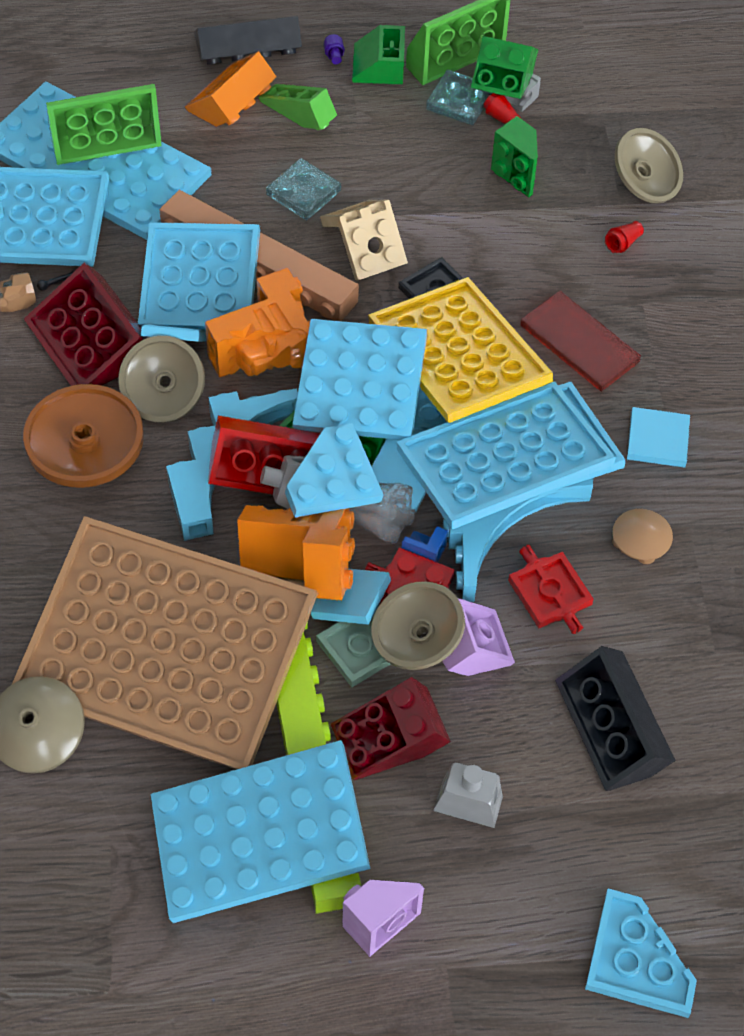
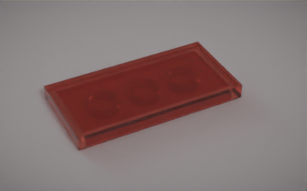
M561 291L554 294L521 319L520 326L601 392L640 362L641 355Z

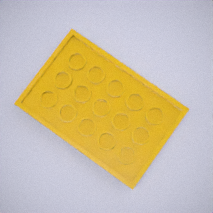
M469 277L368 315L369 324L427 329L420 388L448 423L553 382V372Z

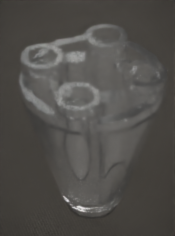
M379 483L383 492L381 502L349 509L354 512V523L380 540L396 544L405 526H410L415 518V510L411 508L413 488L403 483Z

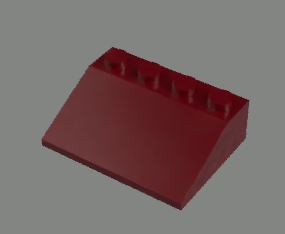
M85 262L24 318L27 325L71 386L80 384L102 386L118 378L121 364L127 353L137 343L148 338V336H141L142 328L103 276Z

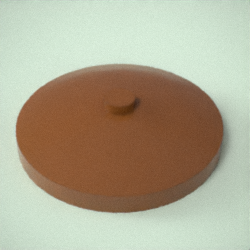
M93 384L65 387L46 396L30 412L23 430L26 454L34 469L43 477L56 484L76 488L102 485L122 475L138 458L144 440L142 420L135 405L120 392Z

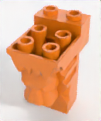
M288 268L257 278L258 303L205 321L208 358L219 378L228 374L232 375L240 368L248 376H257L267 369L272 370L274 366L277 368H283L291 365L292 368L303 367L310 321H307L304 316L300 300V293L303 292L301 282L298 277H293Z
M259 505L245 506L237 520L240 566L273 577L304 580V587L316 590L318 593L317 598L342 601L346 590L351 589L353 584V571L348 570V562L351 561L355 550V539L350 538V530H352L354 525L353 511L346 508L295 518L291 507L287 510H268L264 506Z

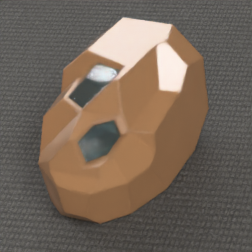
M28 272L13 274L9 279L0 282L1 312H14L26 309L36 303L35 292Z

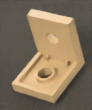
M367 200L320 216L323 227L340 228L355 280H361L408 263L390 200ZM373 237L377 238L380 243V247L375 253L370 252L368 249V242Z

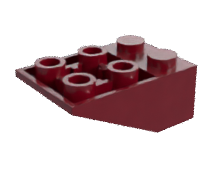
M413 677L331 723L337 741L341 740L344 744L353 780L423 758L451 742L428 688Z

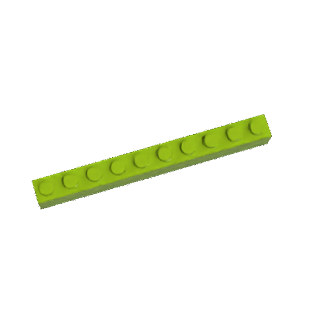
M304 632L276 702L286 756L326 745L327 741H331L328 722H322L320 713L325 712L322 693L316 694L315 685L319 684L316 665L310 666L309 657L313 656L311 638H305ZM359 873L311 885L316 914L343 909L344 896L356 885L361 886Z

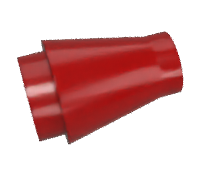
M492 93L483 105V108L486 109V114L503 124L508 123L516 116L521 118L504 95Z
M638 221L611 228L605 236V244L611 252L623 253L638 237L643 235L644 228Z

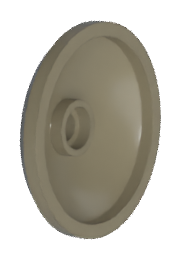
M647 128L632 129L619 139L615 148V165L619 177L626 188L638 198L650 203H664L672 199L682 186L683 168L679 155L671 143L661 134Z
M153 336L137 343L125 356L119 371L120 393L135 405L141 418L157 423L172 422L187 415L199 402L205 385L204 367L198 354L187 343L171 336ZM170 377V385L164 387L162 384L163 379Z
M433 582L410 583L390 593L377 608L371 627L373 643L383 659L393 666L406 670L429 668L445 660L459 645L465 630V613L457 596L445 586ZM423 633H428L425 637L420 638Z
M44 676L22 679L4 690L0 695V760L10 768L23 773H42L60 766L70 758L81 741L85 724L84 711L76 694L61 681ZM33 714L34 720L30 724H25L26 717Z

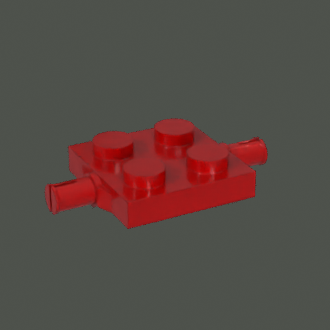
M526 545V548L525 546L522 547L519 553L523 556L527 565L523 569L509 574L508 581L538 629L555 621L564 620L572 634H576V631L577 633L583 629V625H581L575 613L591 606L594 598L563 551L551 557L538 558L531 545Z
M400 547L392 562L386 568L368 562L365 568L368 571L389 572L391 582L379 605L396 589L414 582H433L449 589L455 576V569Z

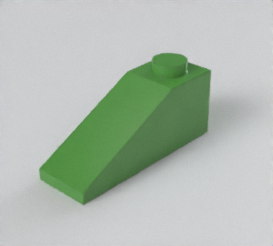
M275 84L259 97L260 102L303 128L322 130L337 116L326 88Z

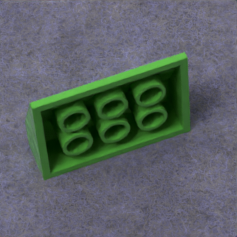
M477 0L424 23L407 47L406 68L422 85H425L476 62L483 36L506 41L510 0Z
M155 84L46 103L51 142L57 165L162 146Z

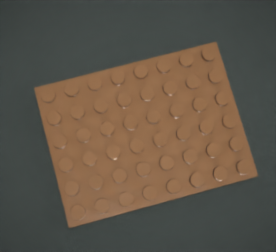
M84 516L12 684L35 676L54 678L67 685L76 694L81 702L85 718L234 770L248 767L254 762L318 593L314 589Z

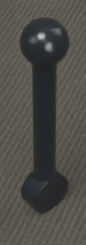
M73 272L47 281L40 280L37 283V288L44 291L48 286L66 280Z

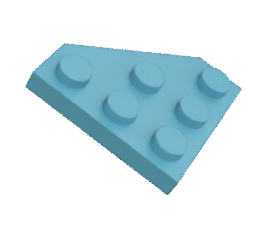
M353 423L325 427L287 484L285 495L295 518L382 501L383 492Z
M607 889L585 990L689 1018L696 988V978L689 968H685L676 954L677 950L663 929L657 926L649 914V908L643 899L631 894Z

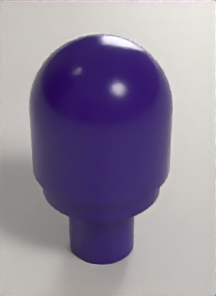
M330 34L323 43L325 55L332 60L333 64H339L345 51L343 40L336 34Z

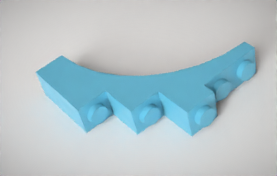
M297 388L280 390L263 396H252L244 400H239L237 391L208 397L213 426L199 427L188 431L189 449L193 460L179 461L173 465L166 466L168 483L184 541L214 534L211 502L215 485L208 484L211 446L218 415L272 425L286 419L295 410L298 396Z
M593 478L535 496L455 529H451L446 520L443 519V529L448 530L449 549H456L455 562L461 564V571L456 572V590H462V599L469 602L475 601L477 577L482 561L493 543L509 527L525 516L546 507L567 502L590 501Z

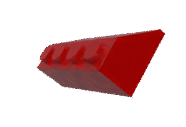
M218 415L211 446L208 484L273 494L275 487L260 484V477L264 466L280 469L283 458L286 455L306 457L321 433Z

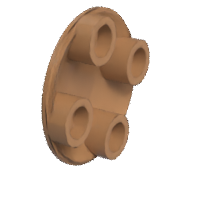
M629 510L620 515L613 526V545L625 555L639 560L642 564H651L655 559L663 556L669 550L673 541V533L669 523L661 515L651 510Z

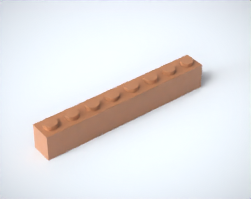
M178 190L159 209L161 223L244 224L181 190ZM260 232L256 281L257 278L288 268L293 277H298L301 282L303 292L300 293V300L303 306H308L325 318L334 321H342L358 303L359 284Z

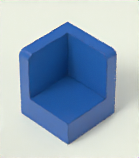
M437 526L431 537L413 531L410 538L404 537L401 548L438 563L447 545L448 530Z

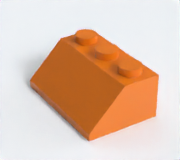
M258 51L231 63L192 99L185 108L188 112L216 127L224 123L229 126L240 118L238 113L242 109L245 111L255 104L254 98L257 95L261 96L271 88L270 83L277 76Z

